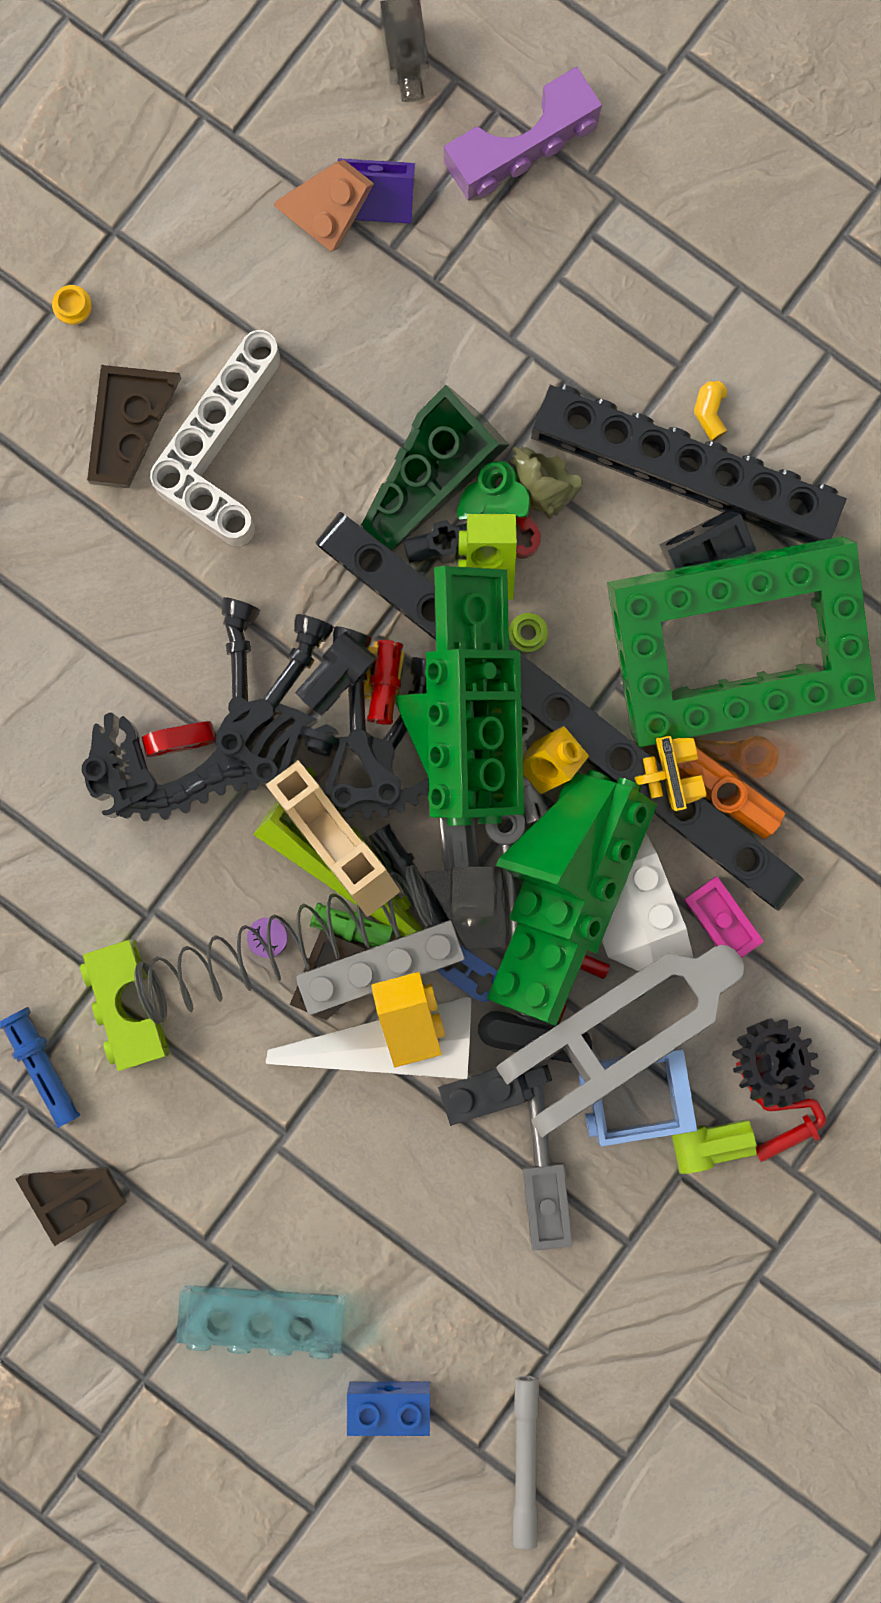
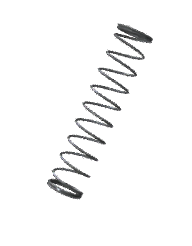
M414 865L406 867L407 882L401 875L391 872L390 876L395 875L409 892L423 924L428 928L430 925L434 926L435 916L417 868ZM332 893L327 901L328 928L312 907L302 904L297 912L296 925L298 937L282 917L274 914L270 916L267 924V944L254 928L244 925L240 928L237 935V953L224 938L215 935L211 938L208 945L207 962L196 949L185 946L181 949L178 957V972L170 962L159 956L153 958L150 965L145 962L138 963L135 967L134 978L141 1004L153 1022L160 1024L166 1020L167 1003L164 991L155 971L152 969L154 962L160 960L166 963L176 975L186 1008L192 1013L194 1009L193 1003L182 979L181 970L182 955L186 950L193 951L209 972L215 996L221 1002L223 999L222 993L213 973L211 963V945L216 939L221 940L232 952L240 966L244 984L247 990L251 991V982L243 965L241 955V933L245 929L251 930L259 939L270 958L275 977L280 981L281 975L273 956L270 935L271 922L275 918L279 919L287 927L299 947L306 969L310 970L311 966L305 953L300 925L301 910L305 907L320 922L333 947L336 959L339 960L340 954L334 938L330 913L331 899L333 897H337L344 904L353 918L366 948L369 949L370 945L364 926L362 910L357 905L358 921L348 903L341 896ZM392 899L388 901L390 914L385 905L381 907L396 938H399L400 934ZM142 968L148 974V986L152 1006L145 992L142 980ZM152 984H153V987H154L155 992H156V995H157V999H158V1003H159V1009H160V1014H159V1011H158V1009H157V1005H156V1002H155Z

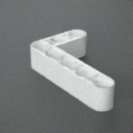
M264 330L252 331L242 340L153 465L150 472L151 482L163 500L232 546L245 545L253 538L255 525L251 515L242 504L201 476L280 365V353L276 340L269 332ZM259 347H266L271 350L270 355L263 360H257L251 356L253 351ZM243 378L249 382L247 387L240 392H234L229 389L231 382L235 379ZM214 410L226 412L225 418L217 424L207 422L208 415ZM193 441L203 443V448L199 454L195 456L184 454V449L189 443ZM177 473L180 475V481L175 487L164 488L161 486L162 480L167 474ZM201 495L213 497L211 506L206 510H196L193 508L195 500ZM233 517L245 519L244 528L237 533L226 531V524Z

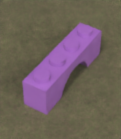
M577 66L543 87L541 103L543 114L538 123L528 132L516 137L504 138L491 135L476 126L444 146L443 163L467 200L477 195L484 197L490 194L503 179L510 175L512 177L520 176L531 167L532 162L543 155L545 157L553 156L563 148L566 141L576 135L579 138L584 137L596 128L602 104Z

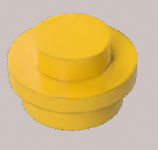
M67 285L55 293L52 300V309L61 322L68 325H77L89 317L92 310V301L83 288L76 285Z

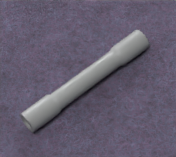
M534 1376L515 1377L514 1415L516 1417L515 1506L513 1508V1547L529 1550L537 1547L536 1430L539 1415V1378Z

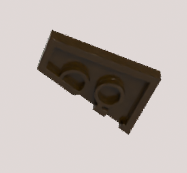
M101 365L87 481L90 484L121 488L130 487L181 380L180 373Z

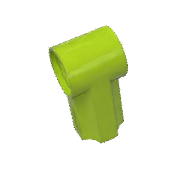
M749 1120L709 1128L701 1125L696 1126L697 1131L671 1135L680 1174L701 1172L712 1169L716 1163L757 1155L754 1132Z

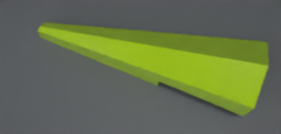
M308 766L306 770L314 779L317 774ZM276 802L267 812L253 835L357 906V903L280 804ZM352 827L351 829L359 837V839L362 842L364 841L365 844L369 847V849L373 852V850L367 844V842L356 829V827ZM398 894L394 896L392 903L400 936L404 937L423 930L409 911L412 905L407 897L400 898ZM386 902L384 905L390 914L389 904ZM382 907L371 914L372 917L382 924L391 926Z

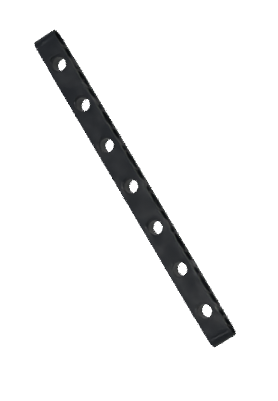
M339 512L316 540L315 544L436 640V621H428L422 616L424 607L428 603L435 602V585L352 519ZM377 554L382 558V565L377 571L367 572L361 568V562L366 555ZM509 644V650H516ZM520 653L522 709L530 713L536 721L550 732L565 726L589 755L587 761L613 782L617 783L619 778H625L636 783V776L646 774L643 758L651 757ZM561 700L565 702L569 709L568 717L561 721L551 719L546 711V707L551 701ZM623 749L630 755L631 764L627 770L618 771L610 765L609 756L613 750ZM656 761L658 771H662L661 764ZM660 780L663 792L661 797L651 798L648 783L640 785V793L658 804L654 812L658 818L777 911H780L804 881L796 871L704 798L691 802L693 814L688 820L680 821L671 810L665 780ZM743 848L750 849L755 855V864L747 871L741 870L736 863V856Z

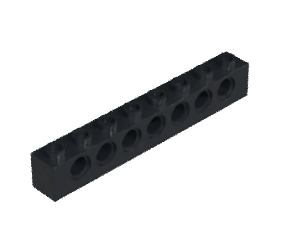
M551 384L549 385L534 423L531 439L720 512L731 509L741 514L746 522L803 544L833 537L847 498L838 495V491L835 488L825 484H816L815 486L801 481L800 475L789 470L781 469L779 472L764 467V462L753 456L743 455L742 458L728 453V449L719 443L706 441L704 444L691 439V435L683 429L677 427L665 429L657 426L652 418L644 414L632 413V415L618 411L617 406L610 401L604 399L592 401L580 396L581 393L571 386L561 384L556 387ZM573 415L583 416L587 420L588 426L584 429H575L569 424L568 418ZM610 429H617L623 433L625 441L618 444L612 443L607 440L605 432ZM646 443L656 444L661 450V456L657 458L646 456L642 450V445ZM682 457L692 458L697 463L698 470L695 472L683 470L679 465V459ZM719 471L730 473L734 478V485H721L717 481L716 473ZM753 486H765L770 491L771 499L767 501L758 499L754 495ZM799 499L803 501L807 506V514H796L791 509L790 500Z

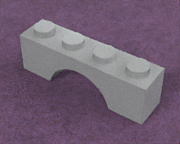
M451 920L372 949L300 973L295 978L308 1015H312L373 993L372 984L420 972V975L462 961L464 956Z

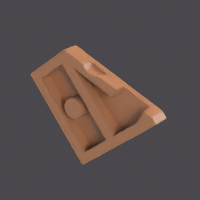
M343 159L276 200L274 207L332 252L341 245L374 183Z

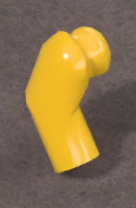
M721 381L705 383L699 390L694 407V415L710 441H715L728 432L717 414L722 399L727 396V388Z

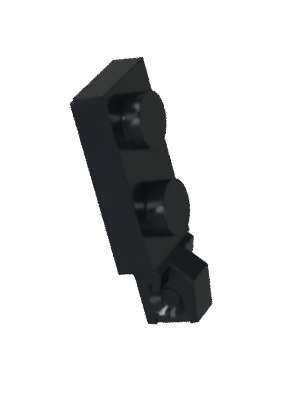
M548 1065L526 1071L507 1085L495 1068L467 1077V1079L442 1085L438 1089L449 1124L452 1126L525 1103L528 1099L535 1097L533 1087L548 1083L553 1079Z

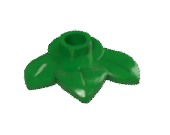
M503 461L489 463L480 471L478 481L467 486L462 493L458 505L457 518L463 521L467 520V514H516V517H527L530 509L529 492L526 487L517 482L516 471L511 465ZM503 477L502 483L496 488L497 480Z

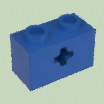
M430 1381L349 1382L347 1391V1436H430Z

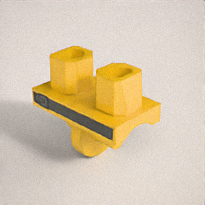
M671 736L656 738L662 771L657 769L655 756L643 758L646 774L636 776L635 781L639 785L648 783L651 798L663 796L660 780H665L671 810L687 809V803L706 797L702 775L680 779L678 763L698 759L694 738L671 739Z

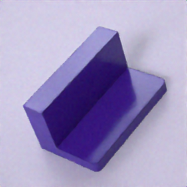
M344 159L374 183L354 220L411 223L415 163Z

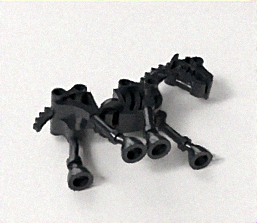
M228 597L223 598L221 614L225 616L223 625L226 626L230 642L226 644L227 655H231L232 699L228 703L230 713L224 718L216 736L218 747L192 772L175 781L158 785L155 777L148 771L140 745V735L135 725L126 717L122 716L119 718L110 712L104 715V727L98 723L94 724L89 757L85 759L81 769L91 797L100 801H105L110 797L114 799L112 808L103 810V815L110 818L120 816L129 819L134 813H139L141 819L145 822L150 820L152 814L159 813L162 819L168 820L171 812L176 809H180L183 813L187 814L191 811L192 802L198 800L200 803L206 804L209 801L210 792L215 790L218 795L222 796L226 793V786L232 785L237 792L242 790L244 783H248L251 791H256L259 784L267 788V783L294 764L301 739L306 741L304 746L308 747L307 750L330 757L332 750L337 751L324 793L327 797L331 798L338 810L345 812V816L348 819L354 816L355 811L362 812L363 818L369 820L372 817V812L378 811L382 818H387L389 810L394 808L398 813H403L405 811L404 804L407 802L417 806L419 804L417 798L419 795L423 794L428 797L429 778L427 777L414 786L402 789L400 780L393 773L392 764L395 757V749L408 731L401 714L383 740L373 737L366 732L364 683L368 681L366 673L356 684H350L348 687L350 734L348 737H335L339 735L338 731L328 724L311 729L310 727L317 723V718L280 704L304 669L311 668L315 661L312 658L314 649H319L321 642H326L332 631L333 643L347 630L367 649L372 643L373 639L349 628L334 627L314 617L296 614L294 632L298 634L296 642L299 645L297 649L292 648L288 656L291 661L263 699L248 702L247 653L251 652L250 641L245 640L243 632H246L248 625L254 623L261 610L246 602ZM412 657L410 674L414 676L412 684L415 685L414 691L409 690L407 695L427 693L426 659ZM292 723H294V725H292L278 737V739L271 746L267 756L263 758L267 748L272 743V741L278 736V734L285 728L290 726ZM265 726H267V727L265 728V730H264V731L260 734V736L258 737V739H257L256 743L254 744L252 750H250V747H251L253 741L255 740V738L257 737V735L259 734V732H260ZM119 729L126 734V739L120 744V747L116 743ZM348 748L360 758L371 779L372 787L356 788L345 783L337 785ZM121 750L127 753L122 755V759L117 757L118 755H121ZM285 751L284 756H283V759H282V763H281V766H280V769H279L276 764H277V762L279 761V759H280L282 753Z

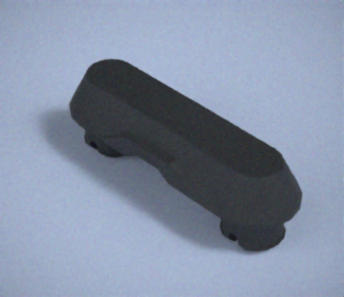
M491 1011L480 1019L478 1034L480 1039L488 1046L518 1052L556 1026L535 1018L501 1011ZM586 1032L582 1037L592 1050V1040ZM564 1050L550 1058L552 1060L572 1063Z

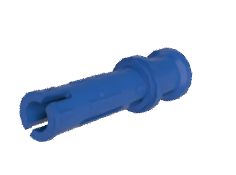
M26 1007L1 1020L0 1029L4 1030L14 1049L12 1053L14 1060L17 1059L18 1062L22 1060L38 1093L41 1095L56 1123L55 1126L59 1128L79 1117L80 1113L77 1112L44 1050L47 1047L46 1038L39 1036L29 1017L31 1010L29 1007Z

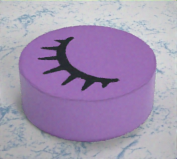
M261 918L255 921L251 927L260 934L267 944V924L269 918ZM277 919L272 920L270 930L274 957L279 955L288 943V932L285 926ZM249 930L247 942L250 949L260 957L269 958L259 939Z

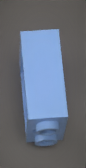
M678 1047L656 1062L665 1063L674 1119L607 1130L601 1099L591 1106L592 1112L585 1113L589 1138L596 1137L597 1143L602 1147L697 1131L683 1049ZM625 1056L598 1061L605 1070ZM578 1073V1075H579V1083H580V1086H581V1085H583V1084L586 1083V1082H585L584 1079L581 1077V1075Z

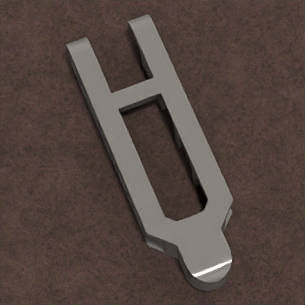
M727 945L714 947L697 959L667 953L504 1060L496 1069L505 1083L509 1085L532 1067H538L560 1051H565L586 1083L530 1120L543 1138L713 1024L716 1020L719 996L730 989L743 976L745 970L744 962L740 955ZM667 978L685 979L698 998L697 1009L604 1070L582 1035L602 1021L604 1023L609 1020L616 1012L632 1001H638L644 997L648 991Z

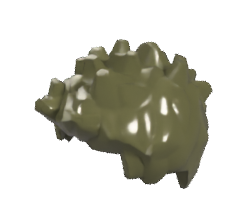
M514 446L512 451L515 454L510 462L514 464L517 482L526 487L529 492L530 507L536 511H544L548 519L552 518L553 515H559L563 507L573 500L581 490L583 479L579 475H570L565 469V460H561L557 455L547 458L543 454H537L527 447L521 446L517 448Z

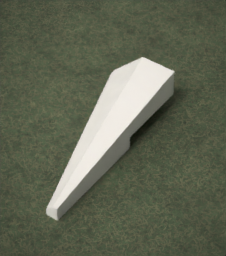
M471 997L438 1004V1010L431 1012V1014H440L446 1036L438 1038L442 1053L440 1056L394 1068L380 1020L268 1049L266 1064L467 1079Z

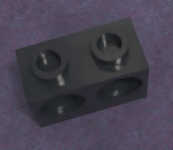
M731 509L659 544L670 570L749 555L757 551L741 514Z

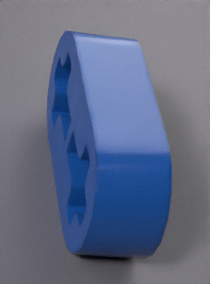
M460 945L464 960L460 962L468 967L466 972L463 974L454 967L449 972L443 968H439L437 971L474 999L481 1002L490 1001L486 999L489 991L485 990L482 994H478L475 991L478 986L477 983L470 979L468 975L472 970L483 977L487 973H491L494 976L491 981L493 984L497 970Z

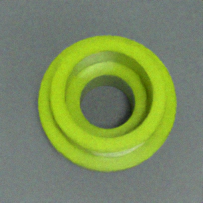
M534 613L518 615L513 619L509 627V640L521 652L531 653L543 647L548 637V628L545 621ZM524 627L534 629L535 637L532 640L522 638L521 630Z

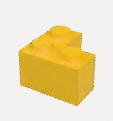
M420 972L372 984L377 1014L394 1068L442 1055L438 1038L446 1036L440 1014H431V1012L438 1010L432 983L424 985Z

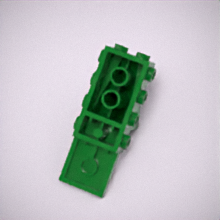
M457 566L434 567L436 651L426 652L425 675L427 693L396 695V705L429 778L428 799L430 803V817L447 818V826L472 825L471 817H478V824L502 823V816L524 815L520 650H509L507 569Z
M588 770L586 775L576 773L571 780L565 782L557 803L498 859L496 866L524 881L515 899L513 909L508 918L517 923V926L486 999L548 1024L557 1025L586 952L597 954L658 805L640 793L641 786L625 778H619L617 783L611 782L609 777L593 770Z

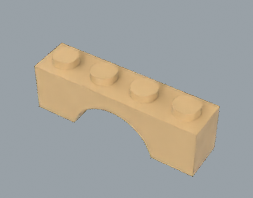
M299 760L266 784L286 814L367 917L401 892L385 867L365 842H362Z

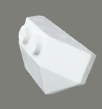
M645 834L602 939V944L608 958L636 971H641L667 953L694 958L687 928L657 852L647 834Z

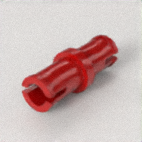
M392 640L377 641V660L374 675L369 677V686L372 687L367 721L374 723L376 720V724L392 725L396 690L401 689L402 682L398 678L403 644L396 642L394 645Z

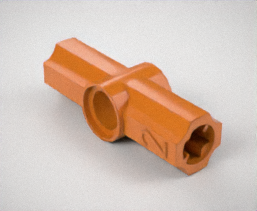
M696 747L698 759L677 764L680 779L702 775L706 798L713 802L718 810L728 813L765 840L768 836L773 835L781 825V821L786 814L783 809L741 780L735 772L726 769ZM725 783L736 784V791L731 797L726 799L717 797V791L720 786Z

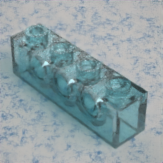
M185 1285L179 1297L176 1343L187 1344L186 1348L194 1351H207L211 1349V1345L227 1346L228 1352L237 1354L250 1353L252 1348L268 1349V1354L273 1356H290L292 1351L309 1352V1357L330 1359L333 1358V1353L341 1354L346 1296ZM217 1311L225 1312L231 1319V1327L218 1329L211 1321V1314ZM257 1314H264L272 1321L273 1328L267 1332L257 1331L251 1323V1318ZM297 1317H305L312 1322L314 1329L309 1334L301 1335L294 1331L291 1322Z

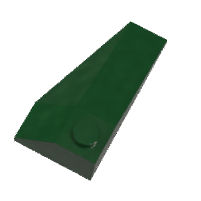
M445 385L417 413L411 425L413 427L403 447H400L395 457L396 461L385 483L381 484L361 524L370 535L391 551L472 482L485 465L492 463L509 446L507 441L489 421L448 385Z

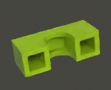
M126 940L82 954L85 963L80 964L81 975L86 987L92 986L97 1002L92 1003V1010L99 1026L104 1025L108 1040L104 1041V1050L111 1065L116 1063L117 1070L121 1071L171 1054L161 1023L157 1024L150 1018L146 1020L133 1019L124 1011L122 1006L123 992L129 984L135 982V967L138 963L142 962L136 940ZM142 968V979L147 978V975Z

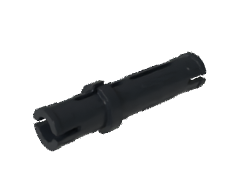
M387 824L371 834L368 839L382 857L387 866L385 869L388 873L395 872L401 875L407 882L405 869L407 866H415L413 863L415 857L411 852L409 854L406 852L390 824ZM394 875L393 877L398 882L407 899L409 900V902L415 909L416 913L418 914L414 901L412 900L409 892L407 891L403 883ZM421 876L435 916L434 925L450 920Z

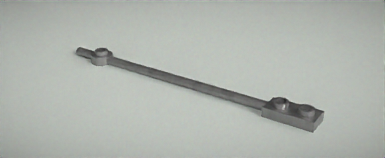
M523 815L502 816V818H507L512 823V829L507 833L500 832L497 828V823L485 824V831L488 837L493 842L499 844L500 857L523 835L525 830ZM502 869L509 938L511 941L517 923L508 918L513 909L515 899L520 892V884L517 877ZM518 1012V1015L530 1017V1016H527V1015H525V1014H522V1013ZM539 1065L538 1067L534 1066V1067H532V1068L529 1069V1070H532V1069H535V1068H539L540 1065ZM542 1085L533 1087L535 1097L528 1099L530 1120L545 1110ZM530 1121L535 1166L522 1168L532 1251L571 1247L573 1244L564 1164H551L548 1135L542 1138Z

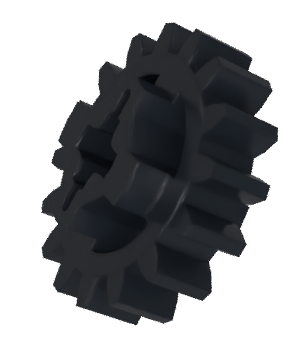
M772 1018L747 1027V1034L737 1038L738 1043L743 1048L732 1053V1056L739 1059L741 1064L733 1068V1072L742 1073L744 1079L739 1084L740 1088L750 1086L752 1088L750 1099L754 1101L763 1098L764 1107L778 1105L779 1108H783L804 1100V1092L813 1090L815 1087L813 1082L809 1080V1077L819 1074V1070L811 1066V1061L817 1059L818 1054L809 1053L807 1049L812 1042L811 1038L801 1040L799 1037L801 1027L796 1026L788 1029V1021L786 1019L774 1022ZM771 1037L777 1039L775 1043L772 1040L765 1042L763 1039ZM778 1083L779 1085L786 1084L788 1087L785 1089H778L774 1086Z

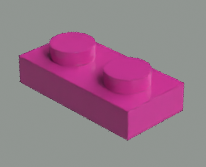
M717 876L683 899L716 947L727 945L733 948L742 958L764 942Z

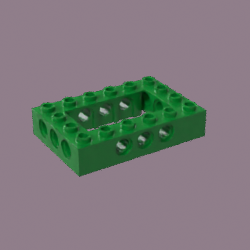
M841 536L607 582L630 733L639 747L657 744L656 738L671 736V739L689 738L876 701L857 542ZM814 592L811 606L816 609L819 629L816 645L821 648L824 670L821 671L812 664L803 663L795 665L796 669L772 674L762 671L757 672L756 677L731 682L727 679H721L715 685L689 689L685 686L671 692L661 622Z

